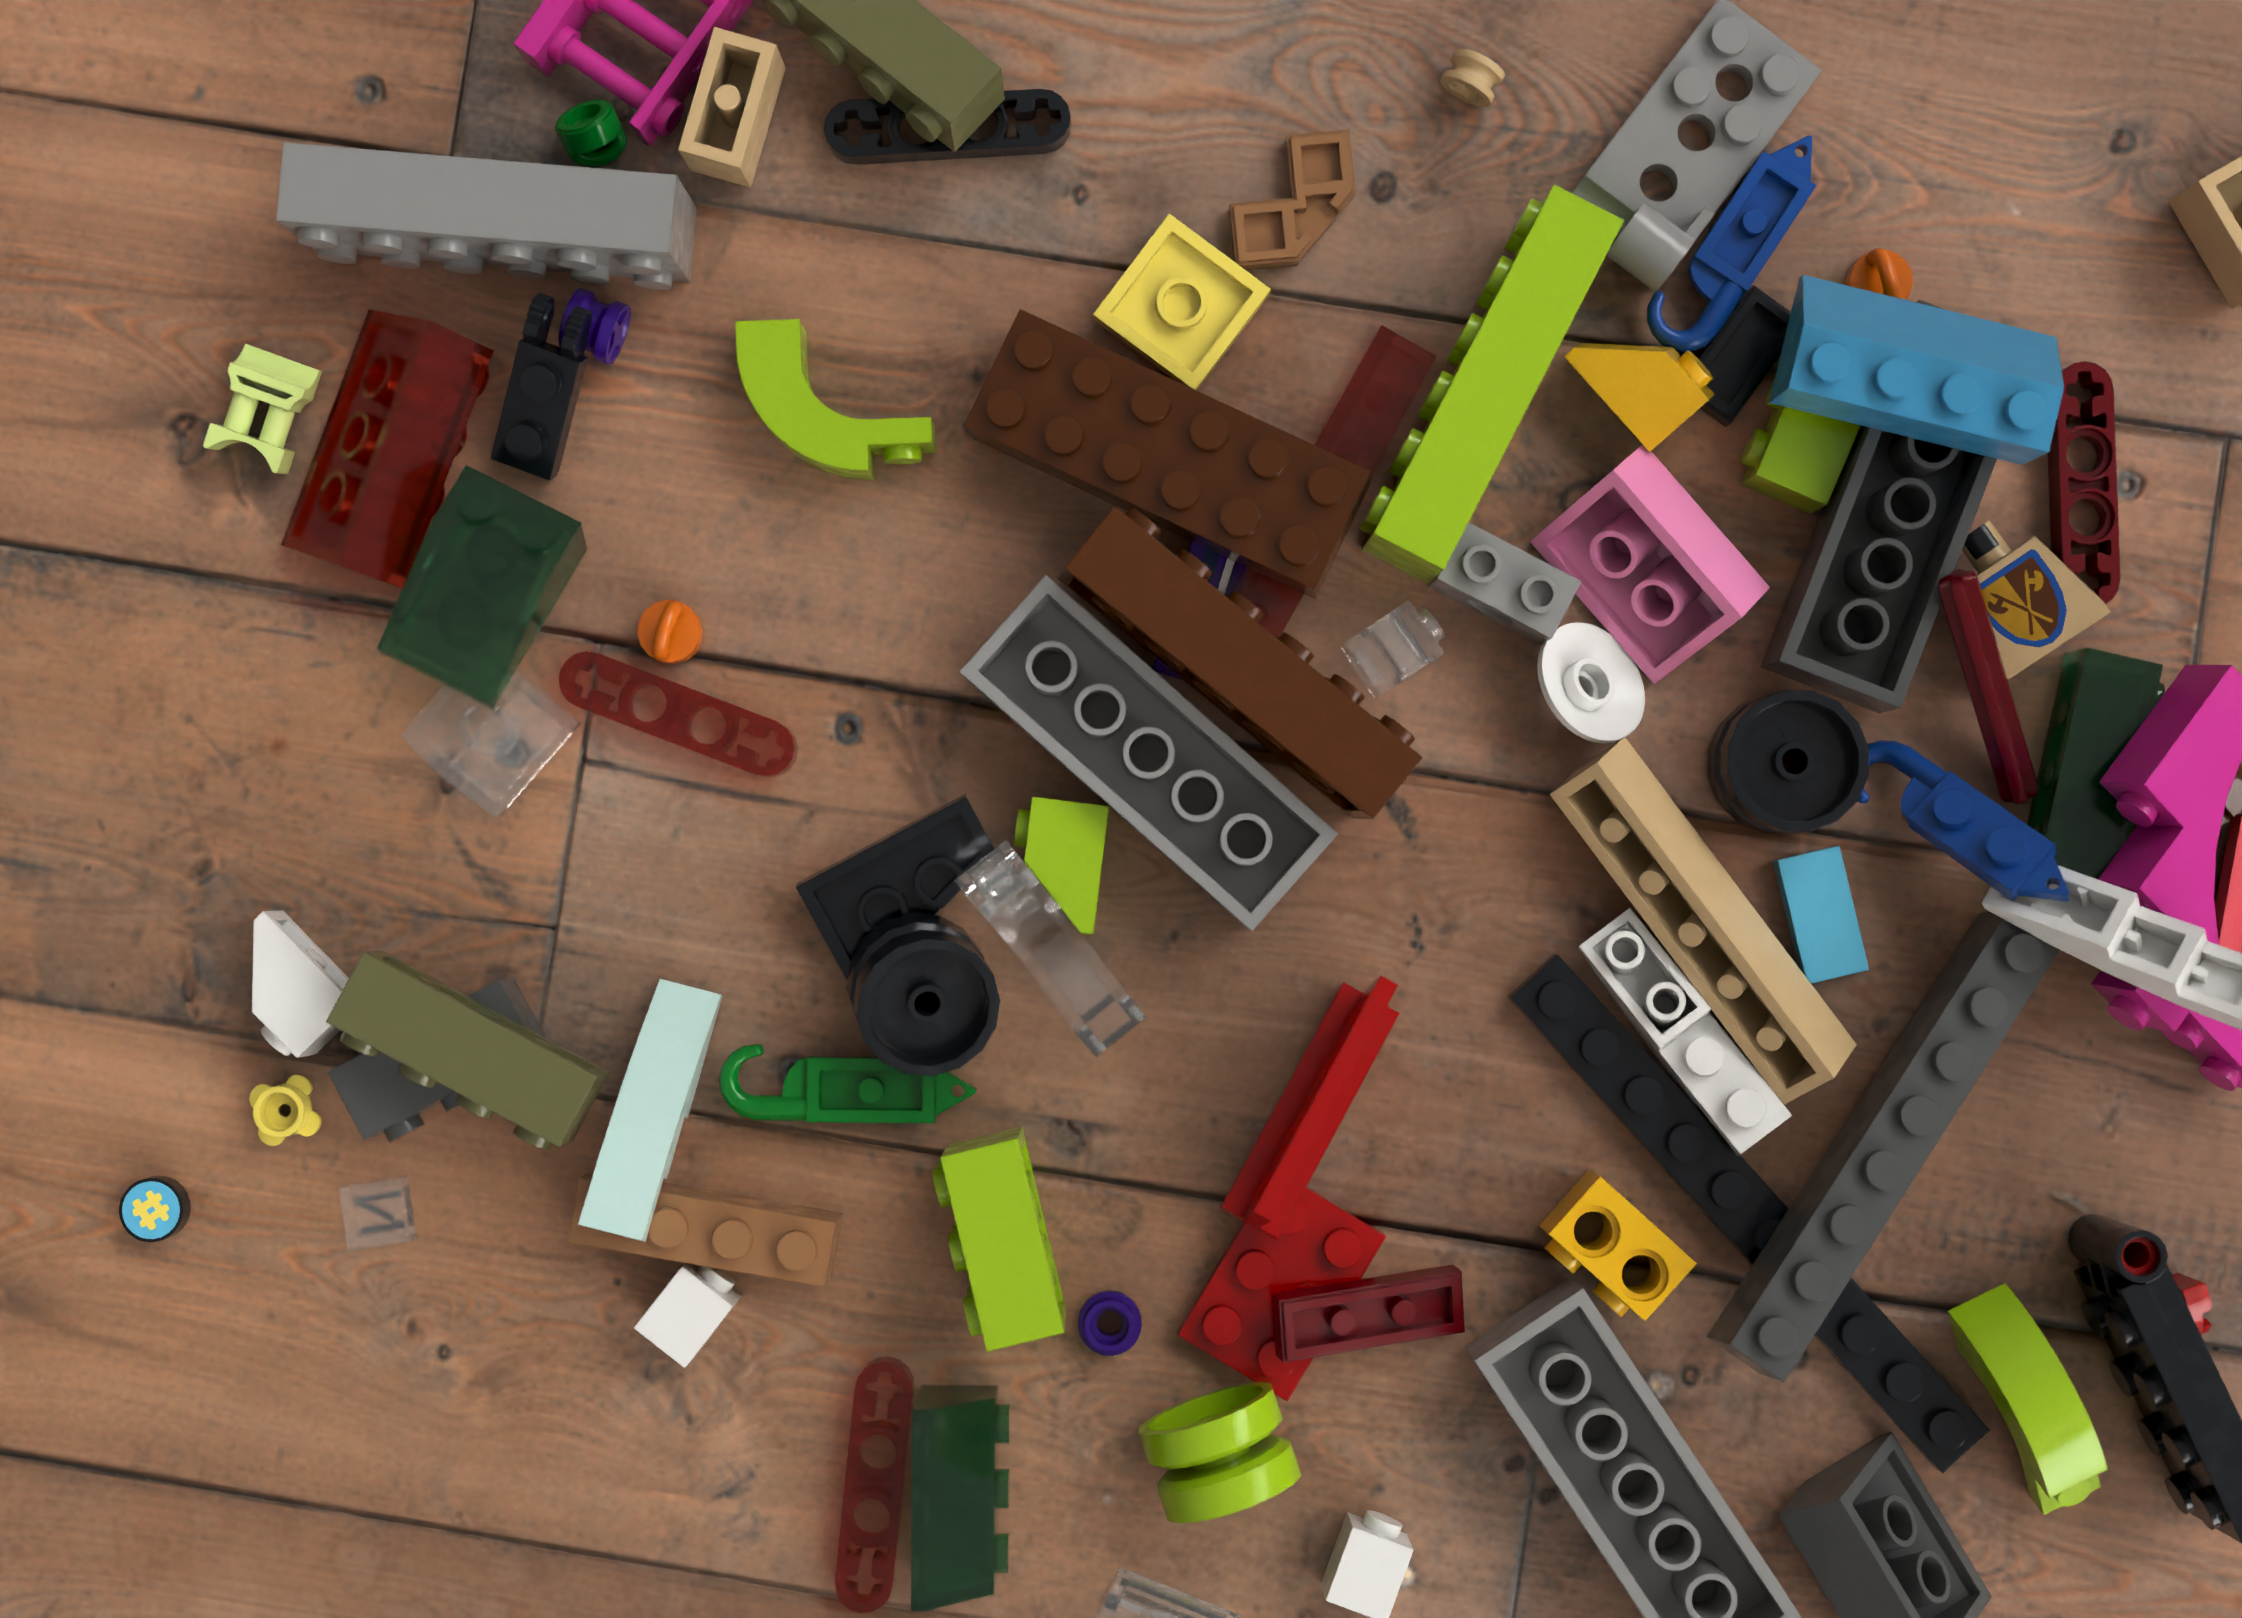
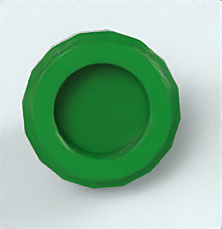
M594 99L571 107L558 118L554 127L568 156L574 163L580 166L592 168L607 165L618 159L626 148L627 139L622 124L612 103L606 100ZM609 143V145L606 146V147H604L603 149L594 151V150H596V149H598V148H601V147H603V146H605L606 144Z

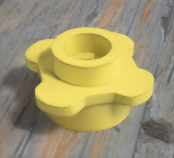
M293 1075L288 1078L285 1084L274 1087L268 1084H260L251 1091L249 1102L253 1107L254 1122L259 1128L258 1136L263 1143L269 1146H276L281 1144L285 1137L295 1134L309 1137L318 1132L322 1119L317 1112L313 1111L309 1096L313 1090V1085L307 1077ZM283 1104H287L291 1108L288 1116H283L280 1112Z

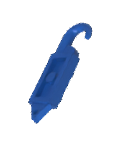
M1808 135L1770 155L1763 151L1758 156L1690 259L1687 270L1690 282L1697 293L1708 301V304L1691 328L1679 331L1668 326L1662 317V305L1665 295L1660 291L1653 294L1647 306V323L1651 334L1661 345L1673 347L1676 351H1694L1705 347L1718 335L1817 186L1810 181L1812 136ZM1795 149L1801 150L1803 157H1798L1795 154Z
M1878 740L1868 744L1869 766L1880 762L1888 763L1911 779L1901 798L1902 817L1907 822L1909 828L2012 902L2018 896L2062 902L2070 900L2069 890L2054 858L2057 855L2056 844L1951 771L1945 772L1910 746L1894 740ZM1864 788L1858 800L1861 804L1867 803L1870 798ZM2050 884H2057L2059 886L2054 890L2048 888Z

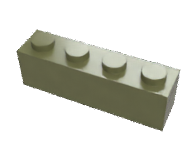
M763 0V5L768 13L780 25L787 29L795 25L810 37L812 46L823 59L833 66L843 63L858 75L859 83L873 99L881 104H886L888 101L892 102L906 113L905 117L908 123L921 137L929 142H934L938 139L953 152H956L1005 100L1002 68L916 0Z
M382 950L363 952L326 1020V1023L343 1031L340 1041L348 1047L371 1057H376L378 1051L401 1062L398 1072L406 1078L429 1088H433L436 1082L459 1093L455 1102L462 1108L487 1119H491L493 1113L517 1124L513 1131L517 1137L545 1150H548L551 1144L561 1147L573 1141L609 1074V1071Z

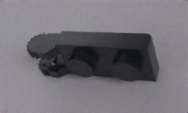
M537 293L529 306L522 332L523 339L519 340L490 459L550 481L557 476L561 466L588 357L584 356L593 314L591 313L592 311L576 306L566 321L561 346L550 344L546 341L554 315L555 300H553L554 297Z

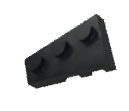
M966 794L798 882L796 889L848 981L850 961L864 937L887 920L911 913L935 915L992 858L996 851Z

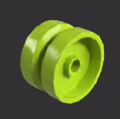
M1253 1382L1215 1390L1167 1408L1138 1427V1434L1148 1464L1169 1469L1157 1482V1491L1167 1521L1181 1524L1223 1517L1250 1508L1278 1495L1294 1485L1302 1476L1290 1439L1270 1435L1283 1420L1271 1383Z

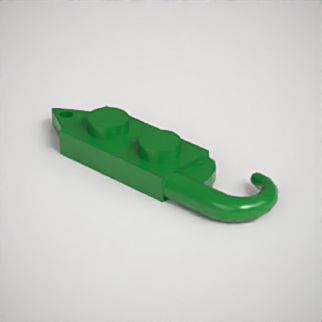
M760 1044L744 1045L733 1051L723 1063L719 1076L720 1092L728 1107L741 1117L756 1121L935 1123L938 1114L972 1096L977 1091L976 1087L949 1071L935 1076L905 1074L881 1062L878 1057L809 1056L798 1060L789 1069L784 1080L782 1095H751L741 1088L738 1081V1073L742 1064L748 1059L763 1054L764 1049ZM961 1085L964 1089L963 1095H954L952 1092L953 1086Z

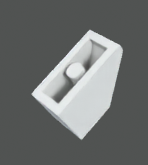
M283 910L263 911L254 919L252 1012L264 1024L261 1028L263 1037L283 1055L289 1056L292 1053L296 1058L317 1054L340 1031L326 1023V1020L349 978Z

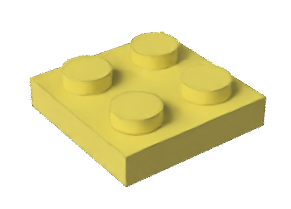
M1169 213L1093 313V320L1173 380L1197 391L1270 295L1271 289Z

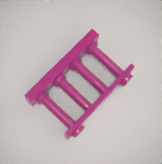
M543 0L513 44L525 61L548 77L557 64L564 65L568 63L637 110L629 124L640 141L651 148L660 134L664 137L669 135L679 123L685 109V105L682 102L699 79L714 27L732 32L753 0H700L709 9L688 38L633 0ZM604 11L673 58L652 90L580 41V31L593 12L599 14Z

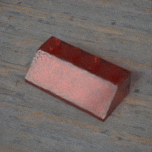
M369 309L281 545L405 590L410 576L416 572L423 556L422 543L430 521L443 504L445 497L444 484L453 459L461 452L467 438L466 424L475 400L482 394L488 383V365L494 350L429 320Z

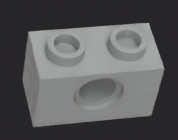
M1468 522L1445 569L1428 587L1528 640L1542 645L1545 640L1549 641L1553 638L1582 581Z

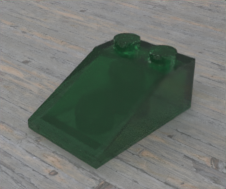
M466 465L431 522L377 646L378 651L494 709L587 551L581 522Z

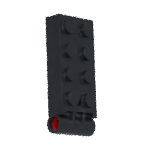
M2089 1214L2082 1216L2073 1223L2068 1235L2071 1252L2077 1259L2087 1264L2073 1271L2087 1299L2086 1302L2081 1304L2082 1311L2093 1332L2101 1339L2106 1338L2115 1357L2114 1360L2109 1362L2111 1373L2125 1395L2134 1397L2143 1418L2137 1420L2138 1429L2150 1450L2155 1455L2162 1456L2171 1476L2165 1478L2167 1490L2174 1503L2184 1514L2191 1513L2201 1519L2209 1529H2218L2242 1544V1420L2169 1270L2166 1246L2158 1236L2138 1227L2102 1215Z

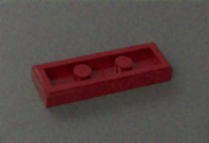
M1454 1265L1272 1293L1276 1356L1283 1363L1465 1332L1462 1271Z

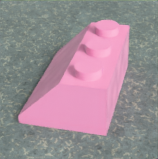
M1643 444L1530 541L1550 565L1582 581L1576 592L1577 597L1653 684H1656L1740 620L1770 588L1652 451L1649 452Z

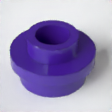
M1106 1290L1092 1295L1086 1300L1079 1312L1078 1330L1081 1339L1089 1349L1101 1355L1114 1356L1126 1352L1136 1343L1141 1332L1142 1320L1138 1306L1129 1296L1119 1291ZM1106 1311H1114L1122 1319L1121 1327L1113 1333L1104 1332L1097 1323L1099 1316Z

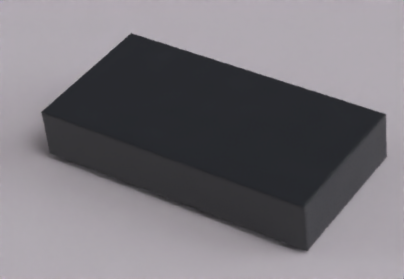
M1754 285L1746 292L1718 335L1708 344L1698 358L1713 376V380L1707 386L1715 394L1700 409L1725 427L1731 424L1780 357L1791 314L1788 309Z

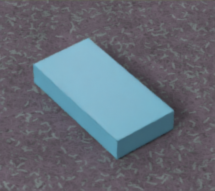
M1832 846L1772 860L1797 966L1812 984L1869 970L1840 846Z

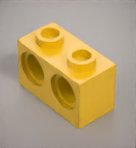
M1588 1170L1539 1224V1227L1552 1238L1544 1248L1572 1274L1581 1265L1600 1281L1592 1292L1620 1317L1630 1308L1646 1321L1697 1264L1601 1176L1591 1170ZM1587 1212H1599L1603 1220V1229L1600 1236L1590 1243H1578L1574 1236V1225L1577 1219ZM1637 1255L1647 1256L1650 1261V1273L1647 1279L1637 1286H1626L1622 1279V1270L1625 1263Z

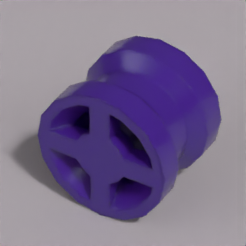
M578 288L571 296L561 320L558 335L559 346H561L565 333L566 321L573 309L579 306L592 311L591 313L593 314L585 350L592 352L596 361L611 365L618 357L627 336L631 308L629 305L619 301H614L610 304L600 302L592 291Z

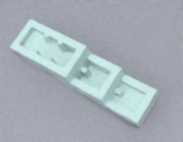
M663 979L659 980L614 1106L578 1225L646 1242L663 1179L668 1178L684 1118L688 1119L722 1000L721 994Z

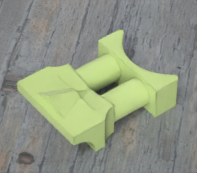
M245 344L240 356L234 362H230L227 370L231 382L230 390H233L234 394L224 424L210 423L203 447L220 450L234 443L246 442L263 454L273 473L287 475L295 451L284 448L295 412L301 413L304 406L313 401L322 371ZM259 401L269 403L270 406L260 436L256 438L248 434Z

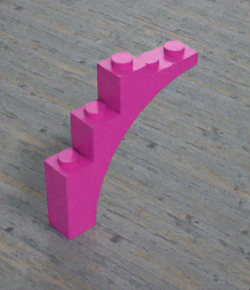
M2185 665L2099 781L2118 801L2116 803L2117 810L2126 819L2137 824V826L2098 880L2137 893L2140 906L2204 928L2207 941L2218 945L2214 904L2216 847L2227 796L2242 760V676L2233 665ZM2100 970L2091 985L2110 1003L2107 1007L2108 1012L2117 1021L2138 1031L2144 1027L2161 1030L2171 1042L2188 1050L2202 1064L2199 1067V1071L2211 1083L2229 1091L2235 1090L2236 1087L2242 1088L2241 1030L2181 1007Z

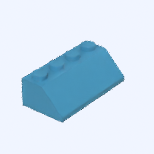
M1802 275L1799 277L1769 403L2023 465L2049 452L2064 391L2057 338L2055 336Z

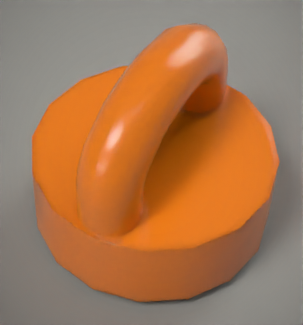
M1877 248L1862 255L1853 263L1847 271L1844 285L1906 300L1910 295L1913 285L1912 271L1906 260L1897 253Z
M666 599L655 602L644 611L638 622L637 635L641 647L649 656L662 663L678 664L685 662L698 652L703 643L704 629L700 617L691 607L680 601Z

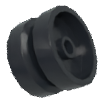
M1783 690L1738 706L1718 725L1708 748V779L1717 802L1736 822L1762 833L1809 832L1837 822L1858 802L1869 776V747L1859 722L1840 702L1811 690ZM1790 754L1793 768L1785 770L1782 758L1783 755Z
M911 913L887 920L864 937L850 961L847 990L864 1042L881 1062L905 1074L935 1076L961 1068L984 1049L996 1029L1000 997L994 975L985 962L979 947L962 927L941 916Z

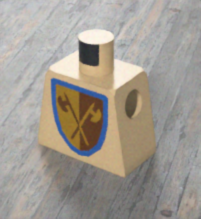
M1990 520L1968 534L1962 551L1978 572L1976 575L2008 680L2111 613L2104 601L2035 535L2011 550Z

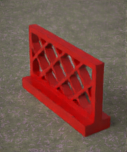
M1380 976L1364 993L1344 982L1340 985L1220 1209L1273 1239H1279L1400 1014L1387 1006L1398 987L1396 983Z

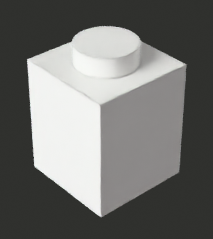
M685 1263L634 1329L685 1368L742 1296L732 1289L736 1282L727 1271Z
M1371 1510L1366 1511L1364 1518L1349 1512L1346 1513L1321 1582L1326 1601L1371 1618H1389L1414 1550L1407 1534L1401 1532L1403 1525L1399 1521Z

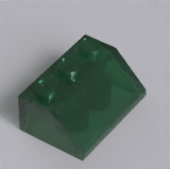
M922 1385L912 1410L911 1611H928L992 1595L995 1591L997 1573L1009 1572V1533H997V1508H1009L1010 1469H998V1444H1009L1010 1404H998V1385Z

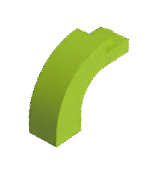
M800 319L735 321L737 362L747 396L755 411L773 435L798 458L811 466L837 476L859 480H874V455H884V463L902 465L922 462V453H936V428L931 417L857 419L841 415L825 406L814 395L810 385L807 331Z
M2006 1283L1948 1310L1958 1351L1991 1395L2012 1434L2021 1458L2029 1495L2043 1515L2062 1506L2069 1507L2082 1502L2092 1491L2101 1487L2098 1474L2108 1470L2102 1447L2088 1413L2067 1372L2038 1325Z

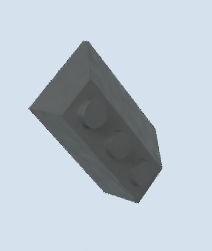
M1893 1432L1878 1436L1806 1480L1778 1514L1787 1529L1790 1539L1798 1547L1818 1580L1823 1594L1830 1600L1840 1618H1978L1992 1597Z

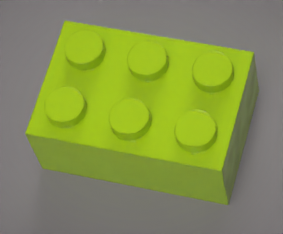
M1023 1126L948 1144L940 1157L941 1162L937 1163V1169H933L932 1173L940 1207L952 1206L956 1224L952 1225V1233H948V1242L956 1272L967 1270L971 1287L967 1288L968 1297L963 1298L966 1320L971 1336L982 1334L986 1351L988 1352L1064 1333L1067 1310Z

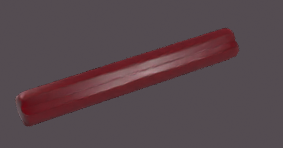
M1973 571L1950 572V575L1939 580L1938 590L1997 788L2004 802H2014L2016 805L2027 802V799L2038 794L2039 785L1980 583Z

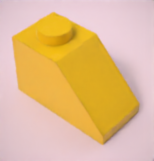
M1582 343L1564 356L1649 452L1715 395L1707 386L1713 380V376L1705 365L1689 350L1680 356L1673 347Z

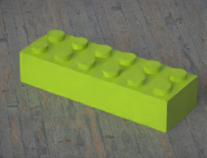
M1555 184L1543 203L1531 198L1504 249L1514 254L1512 260L1503 255L1501 256L1475 305L1485 309L1483 316L1480 317L1472 312L1446 361L1457 367L1452 375L1442 370L1417 417L1428 422L1423 432L1412 428L1388 472L1399 478L1395 487L1391 490L1382 486L1359 528L1370 534L1362 549L1363 551L1427 584H1430L1445 569L1624 222L1623 219Z

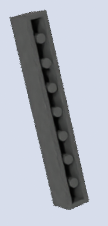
M1990 911L1977 915L1708 1333L1707 1338L1757 1373L1781 1382L1786 1381L2060 949L2038 939Z

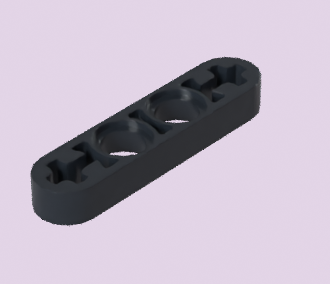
M1052 90L1004 91L1005 100L992 112L998 121L997 130L994 135L984 141H974L968 138L956 152H953L938 139L934 142L927 141L919 145L907 143L899 135V127L903 119L906 118V113L890 101L886 104H881L875 99H857L841 102L832 108L825 119L824 132L829 148L836 158L847 164L855 165L1034 155L1054 152L1065 144L1070 135L1071 115L1068 104L1062 96ZM1041 107L1048 108L1050 118L1060 119V122L1050 124L1049 135H1037L1035 125L1023 124L1015 125L1017 139H1007L1009 127L1005 108H1015L1016 121L1035 119L1036 109ZM889 115L887 127L892 146H882L883 141L880 133H869L860 136L859 146L850 147L845 136L837 135V132L847 130L848 120L853 118L860 120L863 129H882L879 116Z

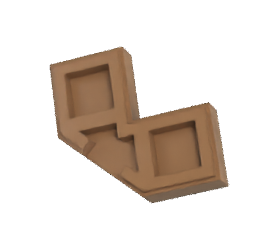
M1350 130L1286 136L1285 144L1291 198L1230 204L1229 215L1235 263L1245 270L1297 266L1354 198L1356 191Z

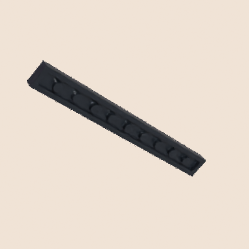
M1553 954L1507 997L1752 1266L1789 1208L1740 1155L1737 1156L1718 1130L1560 956ZM1851 1278L1815 1333V1336L1937 1470L1944 1473L1990 1430Z

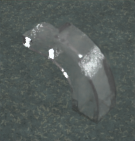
M1007 840L955 880L965 896L991 924L1031 973L1069 1027L1096 1057L1146 1018L1145 1014L1087 938L1078 931L1024 859L1018 855Z

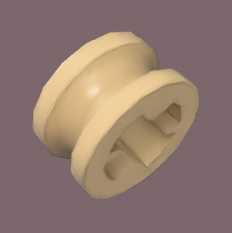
M1462 48L1456 49L1451 58L1454 69L1444 71L1440 80L1442 86L1452 95L1469 104L1479 107L1490 106L1494 99V93L1491 88L1492 86L1501 85L1505 77L1503 69L1497 63L1478 52Z

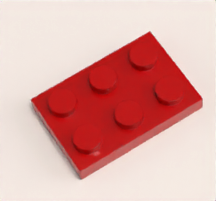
M1306 1187L1279 1239L1275 1240L1249 1224L1242 1222L1177 1330L1178 1336L1254 1382L1271 1383L1274 1394L1288 1402L1313 1358L1283 1363L1276 1356L1272 1293L1361 1279L1385 1240L1386 1235Z

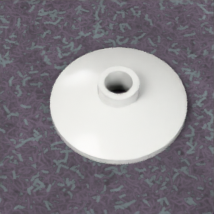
M1575 622L1559 627L1552 639L1543 642L1537 662L1538 680L1543 696L1557 719L1577 736L1594 743H1614L1630 735L1639 725L1645 707L1644 685L1636 663L1612 635L1595 625Z

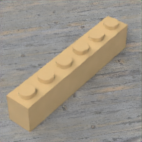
M1622 738L1577 768L1550 793V796L1702 998L1710 1006L1711 1010L1775 1095L1785 1105L1835 1078L1857 1044L1626 738Z

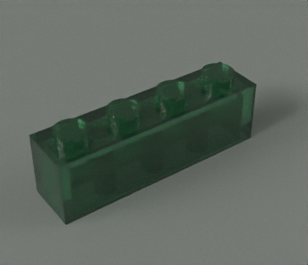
M2088 647L2065 653L2037 777L2039 790L2038 794L2032 799L2027 825L2056 844L2057 855L2054 858L2058 866L2098 879L2135 829L2136 824L2126 819L2117 810L2116 803L2118 801L2099 781L2164 695V684L2159 682L2163 668L2162 664Z

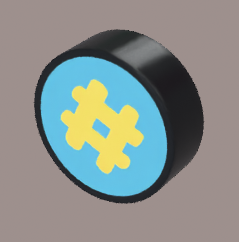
M152 1176L135 1182L125 1191L119 1205V1216L125 1230L132 1237L144 1242H158L174 1236L186 1225L191 1211L190 1199L185 1188L176 1180L166 1176Z

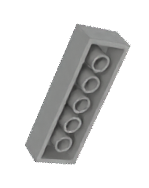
M283 142L276 221L298 237V243L309 246L316 251L317 258L333 263L354 264L356 263L357 255L380 257V263L402 269H417L420 266V260L444 262L443 267L446 270L463 274H481L483 272V265L507 267V274L524 279L546 278V271L570 272V279L586 284H608L609 276L634 278L633 283L639 287L668 290L672 288V281L691 282L697 207L677 175Z
M1047 575L1042 578L960 671L970 684L1250 931L1255 929L1338 835L1333 828Z
M1568 1277L1464 1347L1643 1618H1802L1584 1288L1574 1279Z

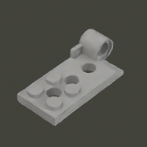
M1717 0L1572 192V194L1624 220L1615 237L1616 240L1611 245L1606 256L1656 292L1676 268L1715 215V212L1823 70L1729 0ZM1728 71L1739 74L1747 85L1746 98L1740 101L1724 99L1716 89V76ZM1687 121H1695L1702 124L1710 136L1709 147L1702 151H1691L1685 148L1678 138L1679 125ZM1648 171L1664 173L1672 184L1671 197L1665 201H1653L1647 198L1640 188L1641 175Z

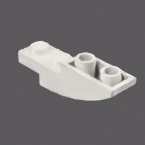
M1631 908L1627 909L1579 945V950L1633 1027L1684 1094L1695 1106L1702 1110L1737 1156L1741 1155L1792 1116L1710 1014V1006Z

